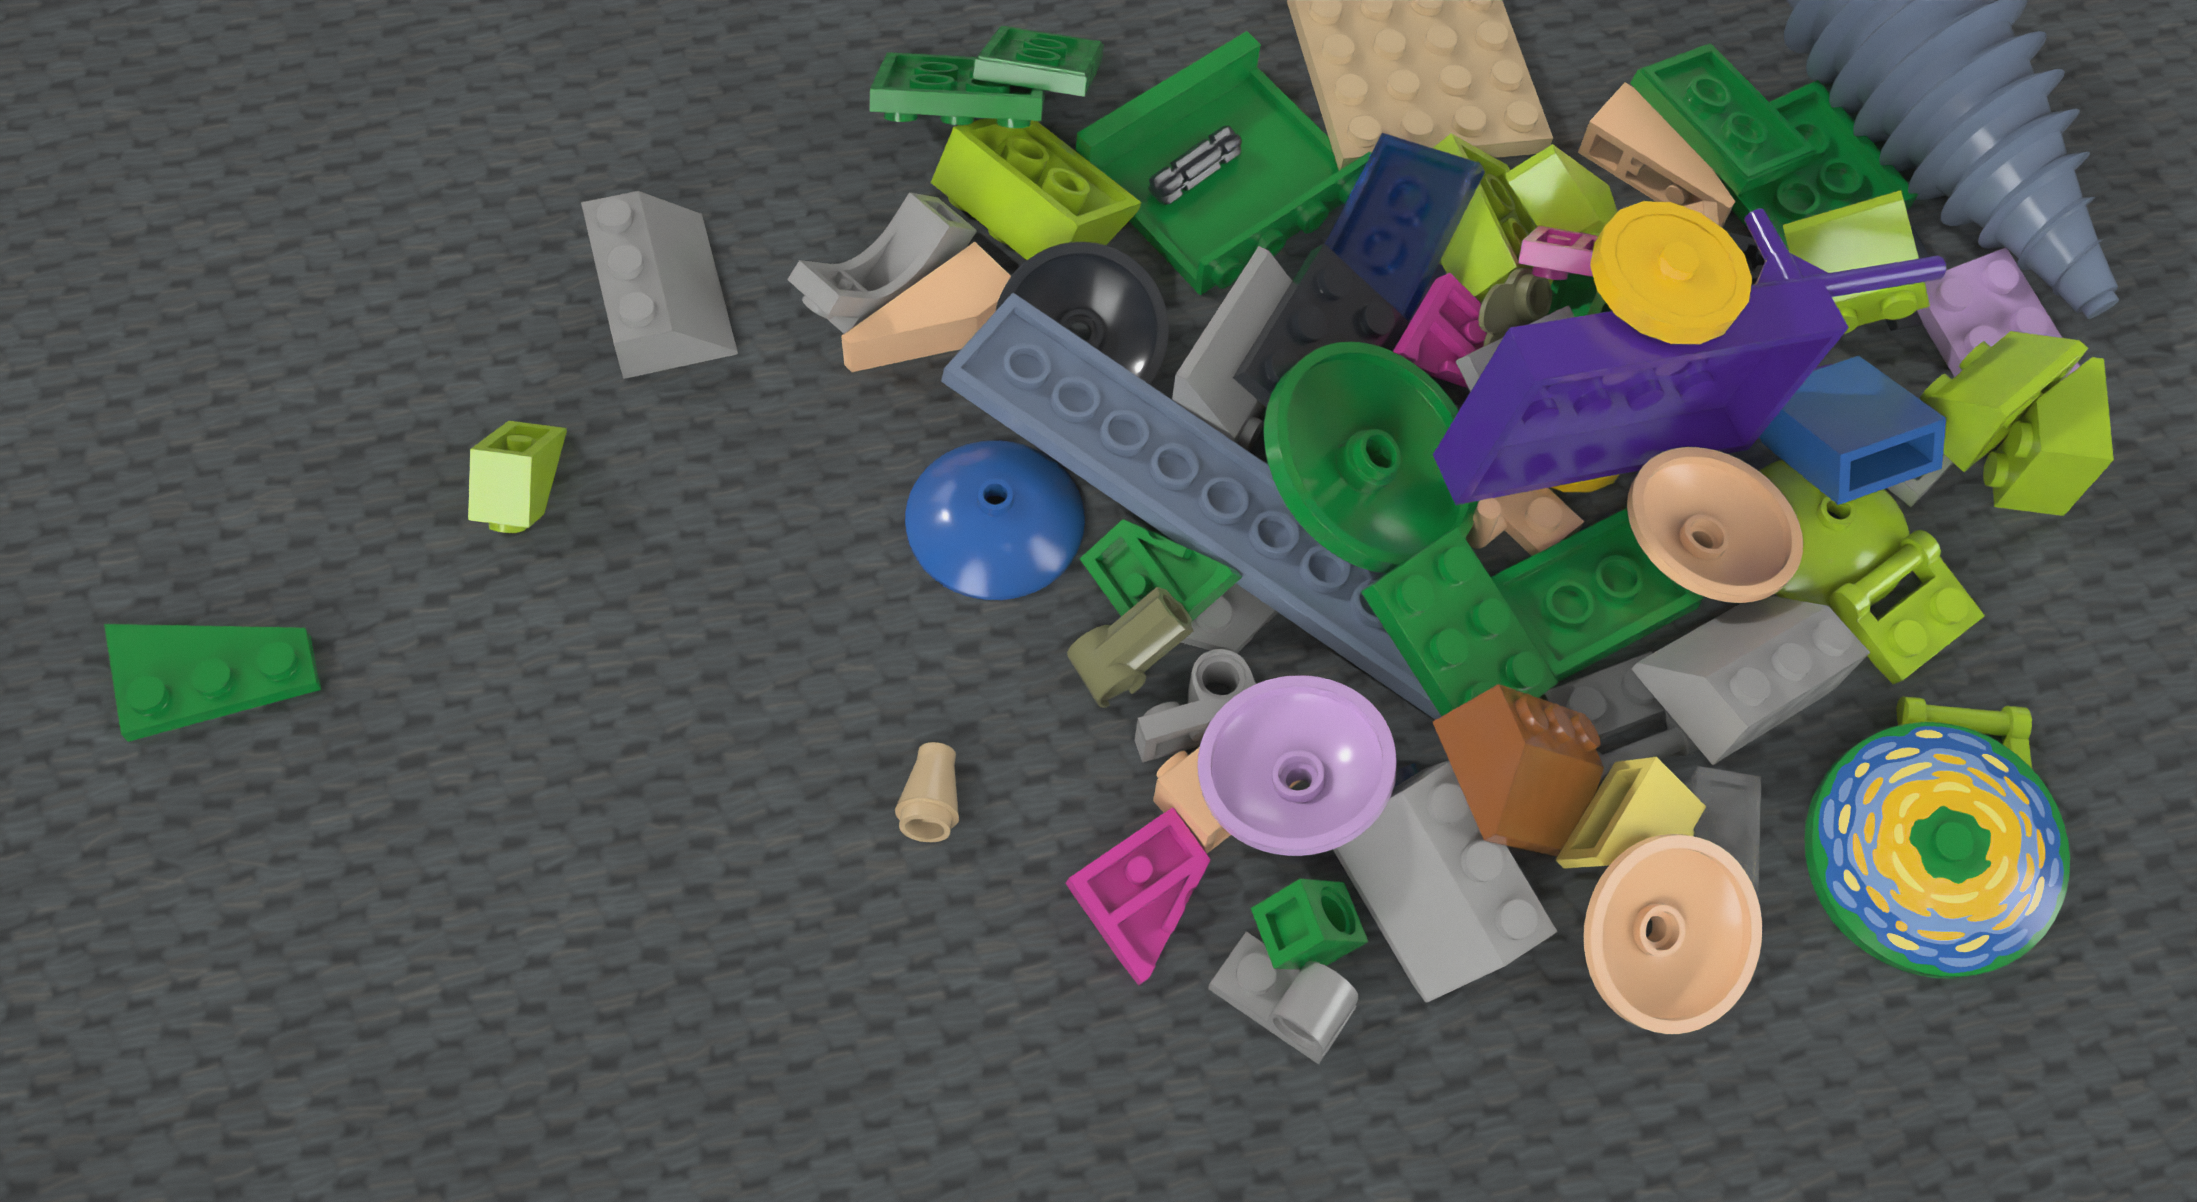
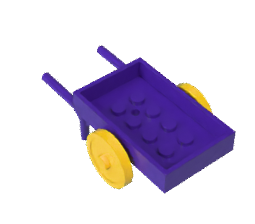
M1642 201L1620 209L1605 225L1596 239L1590 263L1597 291L1612 311L1509 328L1433 453L1434 459L1455 505L1549 487L1562 492H1593L1612 484L1620 474L1641 470L1654 456L1675 448L1699 447L1726 454L1749 450L1809 375L1815 370L1833 365L1818 366L1849 327L1832 297L1940 280L1946 273L1945 261L1940 256H1931L1828 273L1791 254L1764 209H1756L1750 212L1744 220L1765 263L1756 284L1751 285V273L1742 250L1726 230L1701 212L1672 202Z

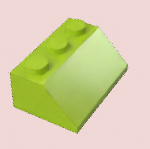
M983 118L974 121L972 124L953 127L931 180V184L948 196L949 202L954 207L968 212L988 229L989 234L994 239L1009 245L1026 260L1049 247L1069 242H1092L1107 245L1138 212L1142 203L1037 121H1031L1030 126L1025 128H1007L997 125V119Z
M1451 133L1399 174L1409 193L1405 196L1406 204L1413 215L1423 223L1429 235L1425 243L1430 254L1444 267L1447 274L1451 273L1482 304L1490 289L1496 284H1504L1515 269H1533V266L1519 264L1518 262L1523 239L1535 230L1537 225L1507 182L1505 173L1510 171L1508 165ZM1548 279L1551 286L1553 279Z

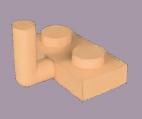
M1549 488L1480 500L1473 515L1474 524L1466 536V540L1472 548L1480 549L1485 547L1503 531H1506L1533 556L1580 531L1584 521Z

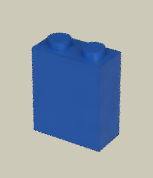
M1856 356L1813 371L1759 438L1773 453L1837 505L1942 469L1946 418L1863 358Z

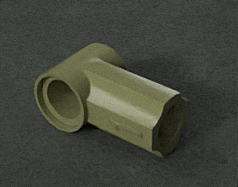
M1156 587L1112 625L1096 627L1078 638L1069 648L1067 657L1098 706L1105 708L1110 706L1107 700L1126 690L1133 694L1143 686L1146 681L1144 672L1194 632L1191 626L1192 619L1183 605L1171 596L1166 589Z

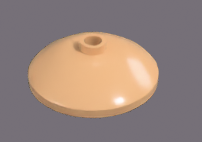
M1682 447L1667 450L1651 458L1641 468L1630 486L1627 511L1637 542L1652 563L1662 573L1689 591L1723 602H1754L1770 597L1781 590L1793 577L1800 565L1803 554V537L1799 521L1792 506L1782 492L1766 476L1738 458L1720 451L1699 447Z
M1665 834L1650 837L1634 844L1620 854L1609 865L1598 881L1590 898L1584 923L1586 963L1593 983L1603 1000L1616 1014L1638 1027L1663 1034H1681L1701 1029L1728 1012L1742 996L1751 981L1757 966L1762 943L1760 905L1755 889L1745 870L1731 854L1720 846L1699 837L1683 834ZM1651 918L1652 932L1649 937H1646V926Z

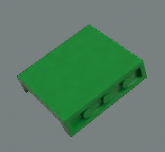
M1248 31L1077 133L1076 152L1142 202L1138 212L1129 221L1199 295H1202L1214 286L1224 289L1233 284L1248 264L1258 246L1270 251L1273 257L1282 250L1288 238L1301 230L1305 234L1312 233L1323 224L1330 211L1341 204H1344L1346 207L1357 204L1370 188L1369 181L1375 156L1369 151L1339 171L1329 137L1257 67L1261 44ZM1230 126L1236 134L1240 135L1242 144L1240 146L1241 152L1238 156L1226 164L1219 162L1221 168L1190 190L1184 191L1180 189L1183 195L1170 204L1162 205L1150 194L1148 189L1150 185L1149 179L1153 174L1166 166L1171 169L1170 163L1200 141L1205 139L1210 142L1208 136L1220 127Z

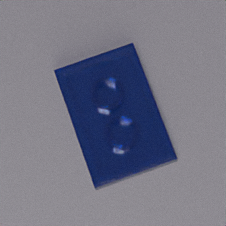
M1382 133L1325 244L1400 314L1410 321L1485 171L1479 162Z

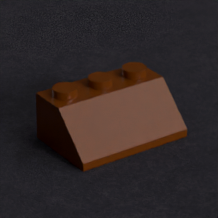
M1498 684L1433 721V725L1483 840L1558 856L1595 796L1604 770L1603 763L1596 751V748L1601 744L1600 738L1590 719L1584 713H1579L1556 703Z

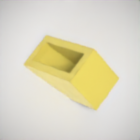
M1657 757L1615 762L1556 858V861L1563 868L1608 866L1629 847L1647 838L1665 834L1694 836V827L1706 806Z

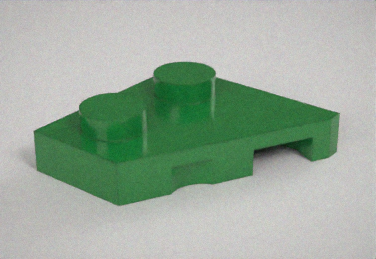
M1124 519L1080 558L1121 617L1156 587L1166 589L1171 596L1180 602L1193 621L1242 578L1238 570Z

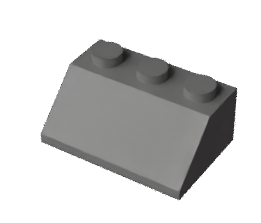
M640 191L581 202L623 379L738 354L702 214Z
M1258 246L1176 373L1172 397L1174 402L1248 452L1254 446L1263 427V421L1258 418L1265 406L1233 379V376L1292 282L1270 251Z
M1770 596L1762 600L1741 603L1640 660L1631 670L1711 764L1714 765L1837 688L1870 652L1829 606Z
M1450 761L1427 767L1394 787L1386 807L1376 821L1352 841L1333 849L1412 985L1425 1002L1434 1000L1505 967L1557 932L1507 846L1483 840Z

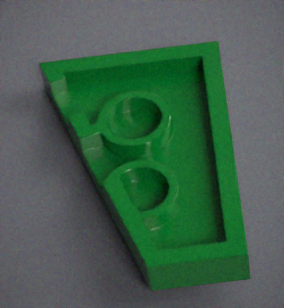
M104 624L120 731L127 742L321 690L311 636L306 628Z

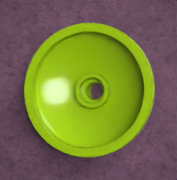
M1778 460L1759 470L1782 492L1792 506L1799 521L1803 537V554L1800 565L1788 583L1775 593L1780 598L1827 605L1831 608L1829 598L1834 591L1845 583L1855 584L1899 551L1900 542L1910 535L1901 509L1886 489L1837 505L1783 460ZM1828 511L1836 514L1840 519L1832 517ZM1901 580L1873 600L1870 605L1872 606L1884 599Z

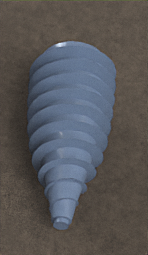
M1786 0L1793 10L1784 31L1786 46L1794 52L1809 54L1806 71L1810 79L1813 81L1819 80L1823 84L1833 83L1829 94L1831 107H1842L1847 113L1859 112L1853 126L1854 136H1867L1872 142L1887 140L1881 150L1880 165H1893L1897 171L1917 168L1909 182V194L1917 193L1916 200L1947 196L1948 200L1941 212L1943 224L1961 226L1973 222L1977 223L1983 228L1978 239L1979 246L1987 249L2004 246L2019 259L2017 266L2021 270H2032L2053 289L2055 295L2061 296L2076 313L2083 312L2087 319L2100 315L2119 301L2115 294L2118 285L2099 244L2102 240L2097 238L2087 205L2095 197H2083L2075 172L2089 157L2090 152L2067 154L2062 135L2078 117L2080 110L2070 109L2051 112L2047 98L2060 83L2065 71L2063 69H2054L2034 73L2030 61L2044 45L2047 35L2045 32L2037 31L2015 36L2012 29L2013 24L2024 12L2027 0Z

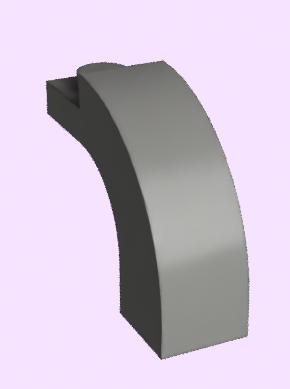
M909 192L888 227L861 254L839 264L799 260L787 280L804 294L802 301L810 310L827 318L845 334L964 250L977 230L938 197Z

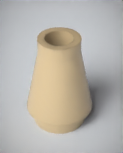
M931 742L919 747L916 763L895 808V814L900 820L899 828L901 832L911 839L921 842L945 840L949 837L951 828L955 827L959 821L954 767L956 752L948 745Z

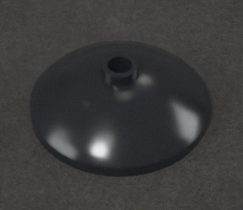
M1092 242L1059 244L1049 247L1029 258L1013 273L1006 283L998 300L996 310L1014 293L1068 330L1075 323L1085 324L1090 330L1088 344L1149 385L1156 377L1163 363L1168 345L1169 326L1167 311L1163 297L1151 276L1141 265L1125 253L1112 247Z

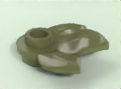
M1517 268L1509 275L1504 284H1496L1490 289L1481 304L1478 320L1479 327L1487 333L1484 346L1503 338L1511 327L1529 325L1547 316L1552 301L1551 286L1547 278L1533 275L1530 268Z

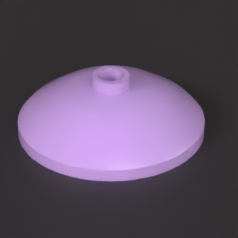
M1285 676L1266 680L1243 690L1216 713L1209 723L1200 744L1198 777L1202 795L1210 812L1218 823L1239 841L1253 848L1273 854L1287 856L1312 855L1335 849L1352 841L1376 821L1386 807L1395 785L1396 750L1386 721L1375 706L1364 696L1352 688L1330 679L1315 676ZM1298 780L1310 783V786L1304 790L1296 791L1289 788L1293 782Z

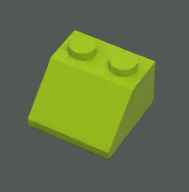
M1901 190L1783 225L1789 252L1828 273L1919 259ZM1925 282L1832 297L1849 327L1844 334L1853 331L1857 326L1882 319L1896 320L1905 318L1916 310L1930 307Z
M2015 331L2007 333L1992 347L1985 341L1981 342L1959 364L1958 367L1962 371L1957 376L1951 379L1946 374L1941 375L1919 398L1946 418L1943 454L1963 472L1967 471L2008 436L2013 423L2020 421L2039 397L2069 374L2088 350V347L2079 340Z
M2090 358L2039 397L2022 419L2013 423L2007 438L1999 448L1988 455L1984 465L1983 479L1986 486L1993 487L1994 507L2064 516L2112 463L2114 458L2104 359Z

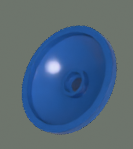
M981 441L966 444L936 459L915 482L910 492L905 512V525L909 545L923 569L946 588L968 597L984 600H1006L1026 596L1055 581L1075 558L1082 542L1085 524L1084 507L1080 493L1074 481L1062 466L1034 448L1008 441ZM991 496H999L1004 498L1005 501L994 505L988 503L986 499Z

